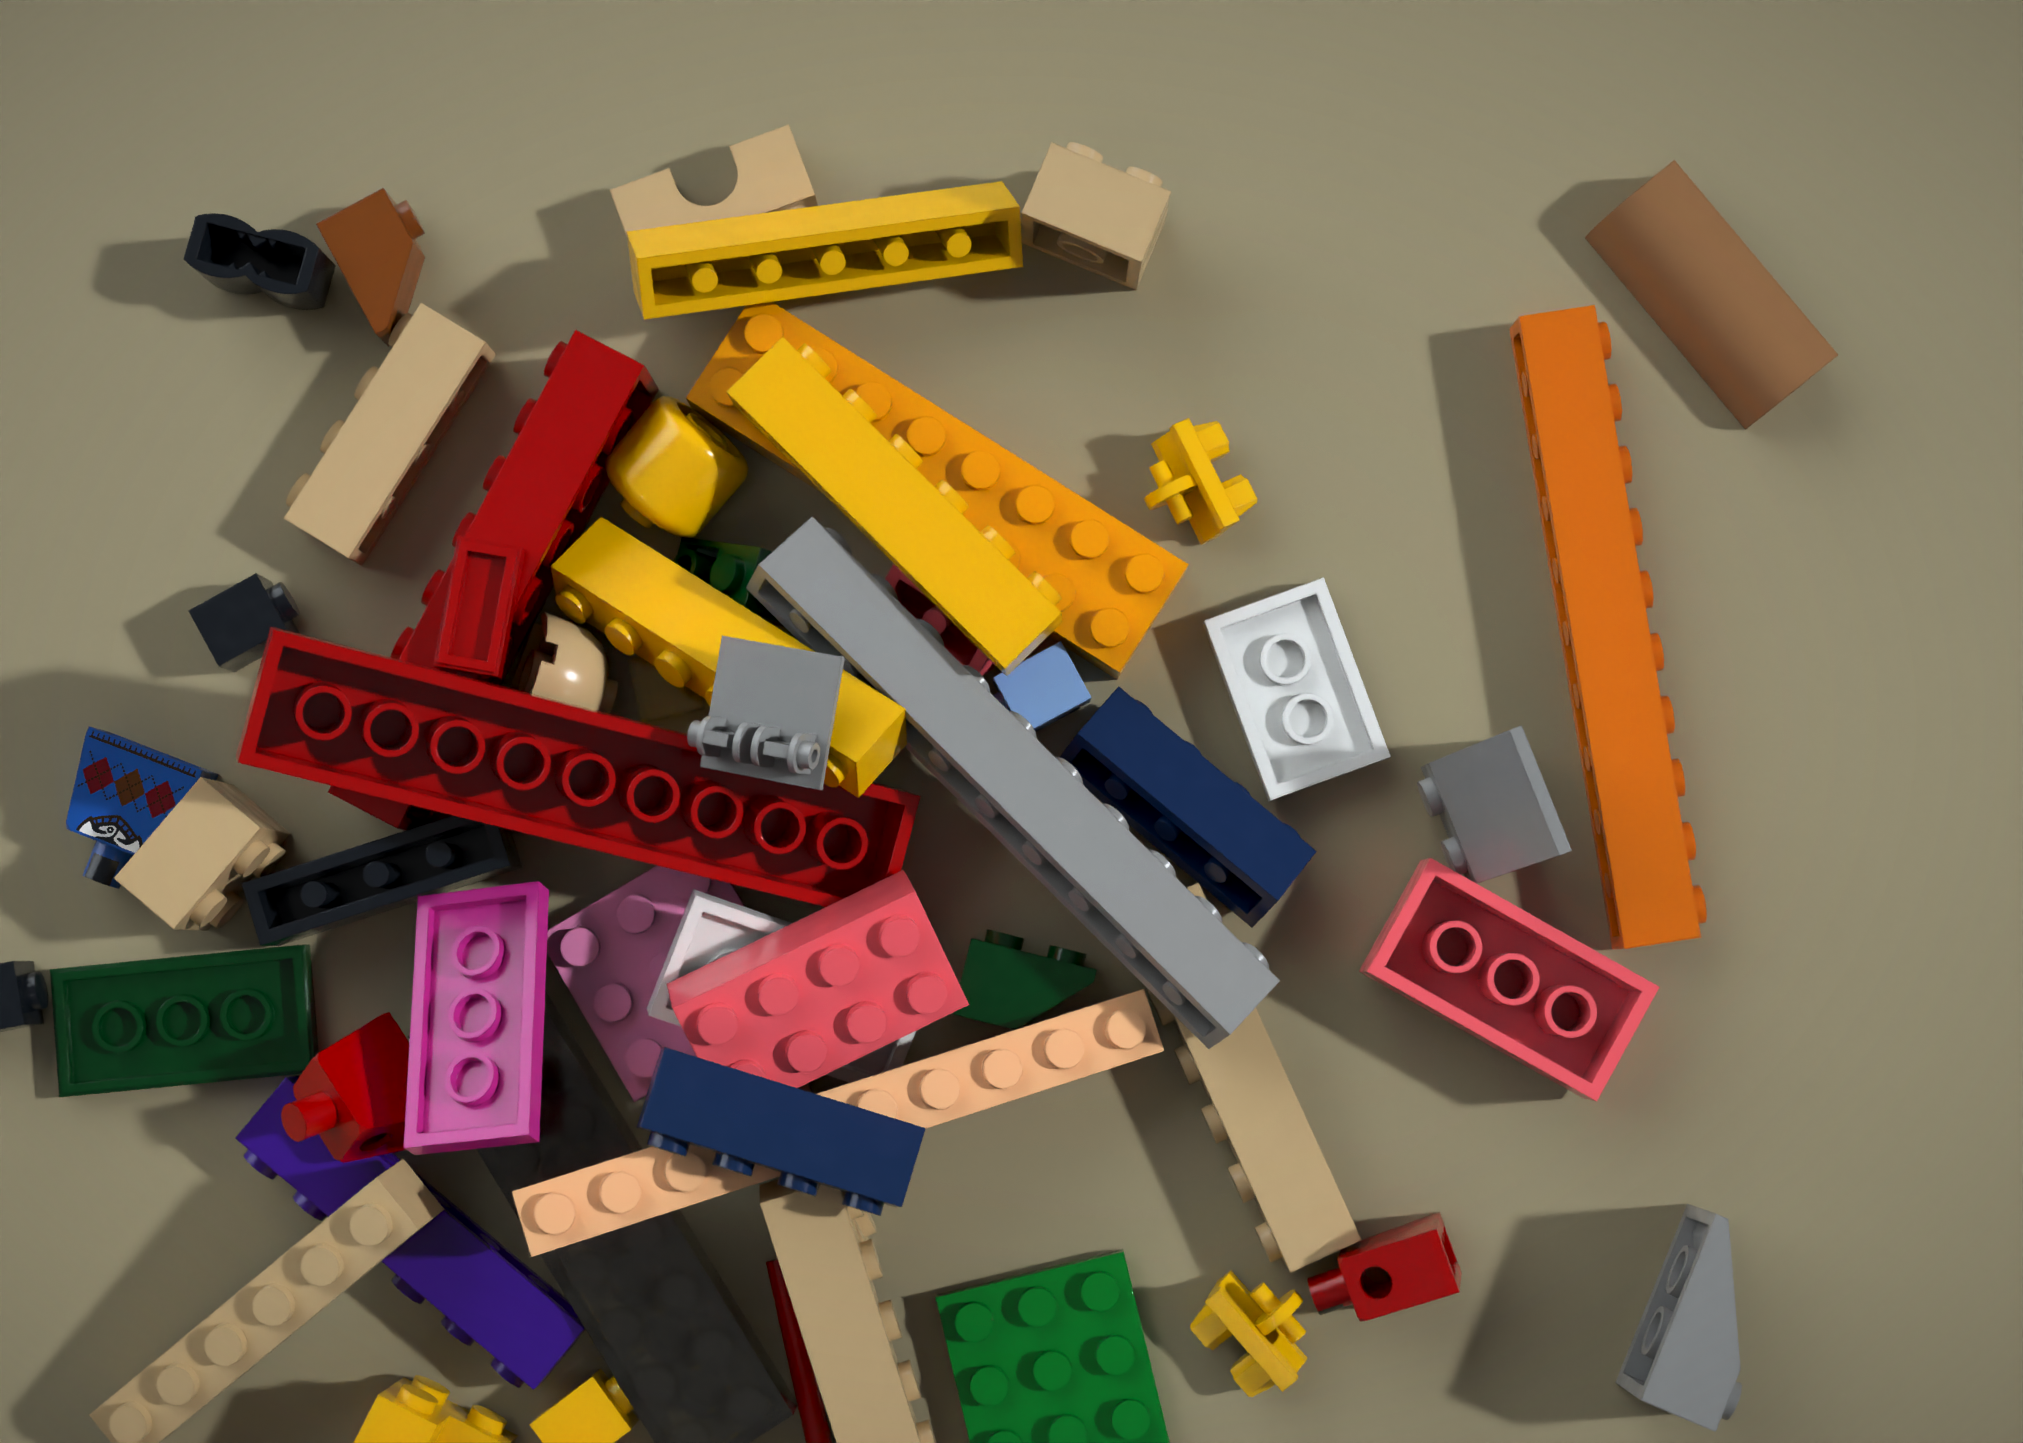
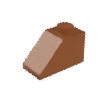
M382 188L316 225L375 334L389 347V337L395 325L403 315L408 313L425 259L416 238L425 234V231L408 201L405 200L396 204L386 190Z

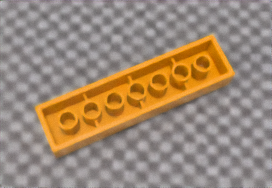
M767 302L746 305L686 396L690 407L713 425L821 492L733 405L726 392L782 337L796 350L804 343L807 344L829 366L832 372L825 379L842 396L850 388L854 390L876 413L877 417L871 424L888 441L895 434H898L916 451L923 460V463L917 470L933 486L942 479L946 481L969 505V508L963 515L980 532L989 525L1009 543L1015 551V554L1009 561L1026 578L1036 571L1059 593L1062 599L1055 606L1062 612V623L1049 637L1057 642L1061 641L1064 647L1113 678L1118 679L1184 576L1189 564L775 303Z

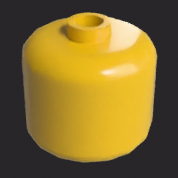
M669 396L656 399L613 448L605 460V470L611 484L624 497L620 505L635 521L646 528H650L655 524L672 535L684 538L694 537L701 532L744 482L749 470L747 461L742 453L719 429L685 403Z

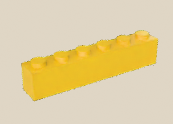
M1003 181L626 231L634 294L644 320L1023 267L1020 206Z
M782 337L726 391L733 405L998 669L1008 676L1062 623V612L1055 606L1062 599L1061 596L1036 571L1026 578L1009 561L1015 554L1014 549L991 526L987 525L980 532L963 515L969 508V505L946 481L942 479L933 486L917 470L923 463L921 457L898 434H895L888 441L871 424L877 417L876 413L854 390L850 388L842 396L825 379L832 371L812 348L804 343L796 350Z
M603 517L594 522L550 566L556 592V603L568 618L580 624L586 621L603 632L611 644L619 651L630 656L634 653L654 665L658 673L668 683L678 688L688 687L705 698L709 706L711 704L722 636L814 651ZM843 669L824 784L830 787H837L839 785L859 798L907 745L906 709Z

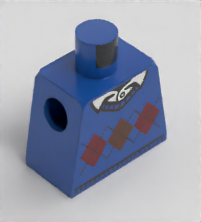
M89 726L83 743L66 820V829L96 840L83 876L101 884L120 889L121 884L114 877L198 779L203 777L216 781L219 774L114 733Z

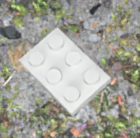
M1324 578L1203 622L1268 802L1391 757Z

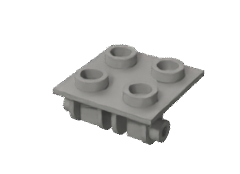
M722 636L709 716H706L702 721L694 720L690 724L687 734L689 746L696 747L698 753L702 755L700 767L823 790L845 657Z

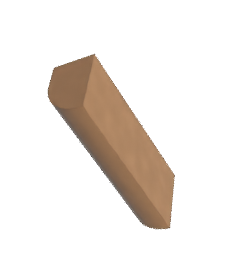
M1675 160L1624 200L1585 237L1745 430L1838 356L1836 351Z

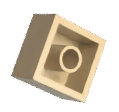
M1051 142L1021 213L1022 243L1137 290L1165 224L1171 191L1162 188L1163 181L1146 170L1128 167L1126 172L1102 163L1103 156L1090 147L1069 142L1065 148Z
M200 777L114 879L173 929L208 931L212 925L219 929L236 914L243 903V899L238 896L243 890L241 883L250 881L254 876L260 878L268 875L283 858L285 850L281 847V844L291 833L236 786Z

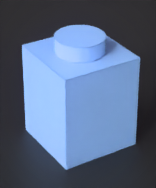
M1061 641L1021 662L1008 676L1002 672L993 677V684L998 691L993 696L1008 711H1014L1022 715L1032 725L1035 732L1089 704L1092 698Z

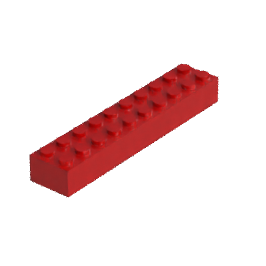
M271 626L236 754L237 762L824 907L901 871L921 797L903 789L873 782L858 798L839 785L837 787H830L824 784L823 790H817L700 767L702 755L698 753L696 747L689 746L686 733Z

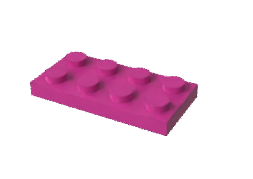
M539 881L418 896L404 1149L414 1155L540 1142L549 890Z

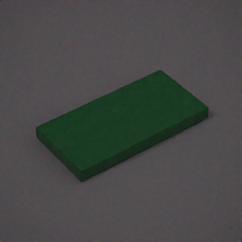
M310 944L50 969L59 1097L302 1074L311 1059L319 1053Z

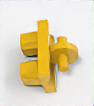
M1187 418L1173 424L1169 428V432L1151 443L1159 462L1149 467L1158 489L1145 496L1144 501L1149 510L1167 505L1177 525L1189 520L1202 545L1216 539L1239 522V516L1257 503V497L1248 479L1244 478L1241 474L1221 483L1212 462L1223 458L1230 450L1229 441L1220 423L1214 421L1193 426L1190 419Z
M1230 1270L1216 1282L1205 1300V1305L1190 1324L1191 1331L1205 1347L1214 1350L1231 1335L1246 1349L1247 1353L1234 1362L1230 1372L1234 1381L1248 1397H1254L1275 1384L1283 1392L1297 1381L1299 1376L1296 1373L1307 1360V1356L1295 1344L1306 1333V1330L1292 1315L1303 1302V1298L1295 1289L1290 1290L1278 1299L1269 1287L1262 1282L1250 1292L1234 1272Z

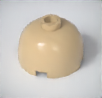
M546 612L542 613V625L534 623L523 646L511 687L518 688L517 690L609 714L616 698L618 683L615 680L608 679L609 658L602 643L587 628L568 619Z

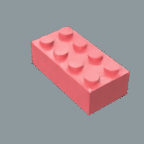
M1432 858L1420 860L1359 970L1360 973L1579 1097L1592 1101L1599 1099L1660 988Z
M904 870L667 983L672 1009L698 1058L795 1088L814 1081L969 1005L918 895Z

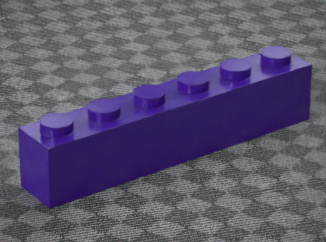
M300 1075L285 1077L235 1139L248 1149L244 1154V1158L253 1168L270 1179H275L277 1175L282 1177L297 1190L293 1195L294 1201L308 1214L323 1221L377 1176L401 1159L394 1153L342 1163L333 1158L319 1134L300 1142L292 1140L283 1127L281 1111L285 1104L296 1100L293 1086ZM416 1173L445 1210L381 1261L395 1273V1276L391 1279L392 1283L412 1301L422 1304L426 1299L445 1315L441 1320V1324L456 1339L468 1346H471L476 1341L495 1358L490 1364L502 1378L518 1388L525 1382L534 1390L548 1377L593 1321Z

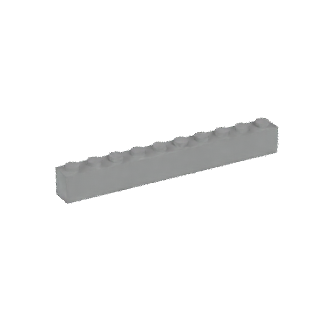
M812 516L758 564L746 589L802 644L815 652L845 657L843 665L845 671L906 709L907 745L905 747L1208 1049L1228 1037L1278 984L1280 980L1269 970V964L1263 954L1254 946L1240 942L1222 924V917L1214 905L1203 897L1194 896L1176 878V873L1171 863L1159 852L1148 850L1129 831V825L1124 816L1111 805L1101 803L1083 785L1081 775L1072 764L1063 758H1055L1036 739V732L1032 725L1019 713L1008 711L990 693V687L985 678L974 668L962 665L944 647L943 639L938 631L928 622L916 619L898 601L894 588L887 580L878 574H870L852 556L849 544L837 531L831 528H824Z

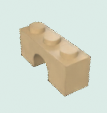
M789 124L729 146L737 167V182L732 193L718 204L701 206L686 200L680 194L670 168L610 189L626 236V231L818 206L814 190Z

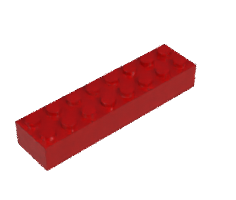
M577 330L574 331L568 344L560 341L553 349L545 365L544 376L549 379L538 400L529 398L516 418L513 432L518 434V437L507 458L499 455L485 476L483 489L488 491L477 514L468 512L454 534L452 540L453 547L456 546L457 536L519 546L526 550L502 679L433 666L453 558L446 572L438 569L429 580L421 598V603L427 607L416 628L413 629L408 626L401 633L394 645L391 658L502 685L554 587L550 566L582 535L610 482L605 470L607 456L610 455L613 448L648 409L659 390L645 365ZM330 786L328 793L401 830H409L427 824L434 812L433 810L335 786Z

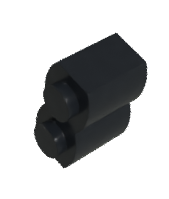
M218 213L202 214L195 217L184 255V260L211 284L222 290L246 295L264 292L275 302L298 310L324 308L336 267L315 243L300 234L280 229L257 232L249 224L236 217Z

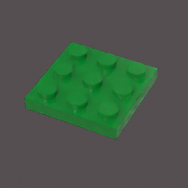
M1123 1249L936 1295L935 1298L970 1443H1170Z

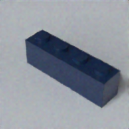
M1119 686L1060 755V758L1065 759L1076 768L1082 777L1083 785L1097 799L1117 809L1124 816L1128 825L1195 881L1199 882L1202 887L1251 928L1279 901L1317 852L1300 837L1294 828L1276 818L1252 798L1246 788L1228 778L1204 758L1193 744L1180 738L1155 717L1144 703L1131 697Z
M666 1047L660 1051L636 1127L651 1132L647 1142L649 1146L685 1157L690 1145L716 1152L712 1163L714 1166L752 1176L756 1164L781 1172L777 1185L812 1196L817 1195L820 1184L845 1192L842 1205L877 1216H881L884 1204L892 1207H902L926 1129Z

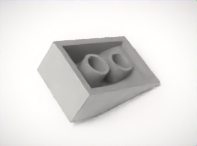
M1522 725L1421 767L1425 779L1417 782L1421 799L1430 817L1440 815L1448 835V839L1441 841L1446 862L1450 869L1460 875L1463 874L1464 877L1476 884L1572 851Z
M1687 1204L1615 1383L1641 1401L1716 1432L1721 1418L1728 1420L1734 1413L1742 1390L1741 1383L1736 1381L1741 1367L1729 1219Z

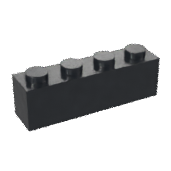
M452 815L241 884L260 946H281L417 902L418 896L452 891L520 869L522 865L510 829Z

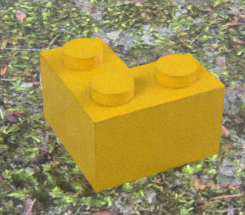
M415 1375L412 1381L403 1377L378 1394L353 1443H515L518 1435L504 1429L508 1422L496 1412L479 1405H472L469 1411L448 1400L450 1391L443 1385L429 1378Z

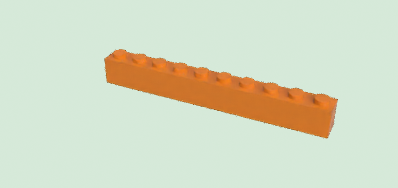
M1595 305L1519 316L1509 331L1612 949H1628L1701 938L1699 924L1706 923L1707 920L1706 902L1701 887L1699 885L1692 886L1688 860H1694L1696 857L1695 837L1691 824L1681 820L1678 797L1685 795L1684 772L1678 758L1671 759L1667 734L1674 733V712L1670 698L1660 695L1657 671H1662L1664 668L1663 647L1658 633L1650 634L1646 612L1647 608L1653 607V587L1648 571L1639 570L1636 546L1642 545L1643 542L1642 522L1638 509H1629L1625 484L1632 482V462L1627 446L1618 445L1615 422L1621 421L1622 418L1621 397L1615 383L1608 384L1604 360L1611 358L1610 332L1606 322H1598Z

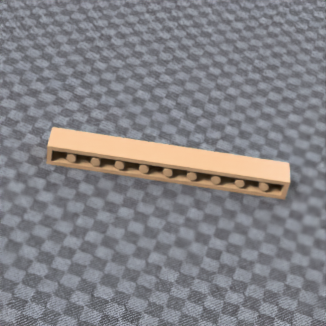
M1141 989L820 1092L817 1095L920 1127L930 1128L1163 1052L1164 1048L1145 989ZM694 1145L689 1146L686 1157L655 1147H649L527 1186L511 1193L530 1256L533 1257L779 1177L781 1172L756 1164L752 1176L726 1170L712 1165L716 1152Z

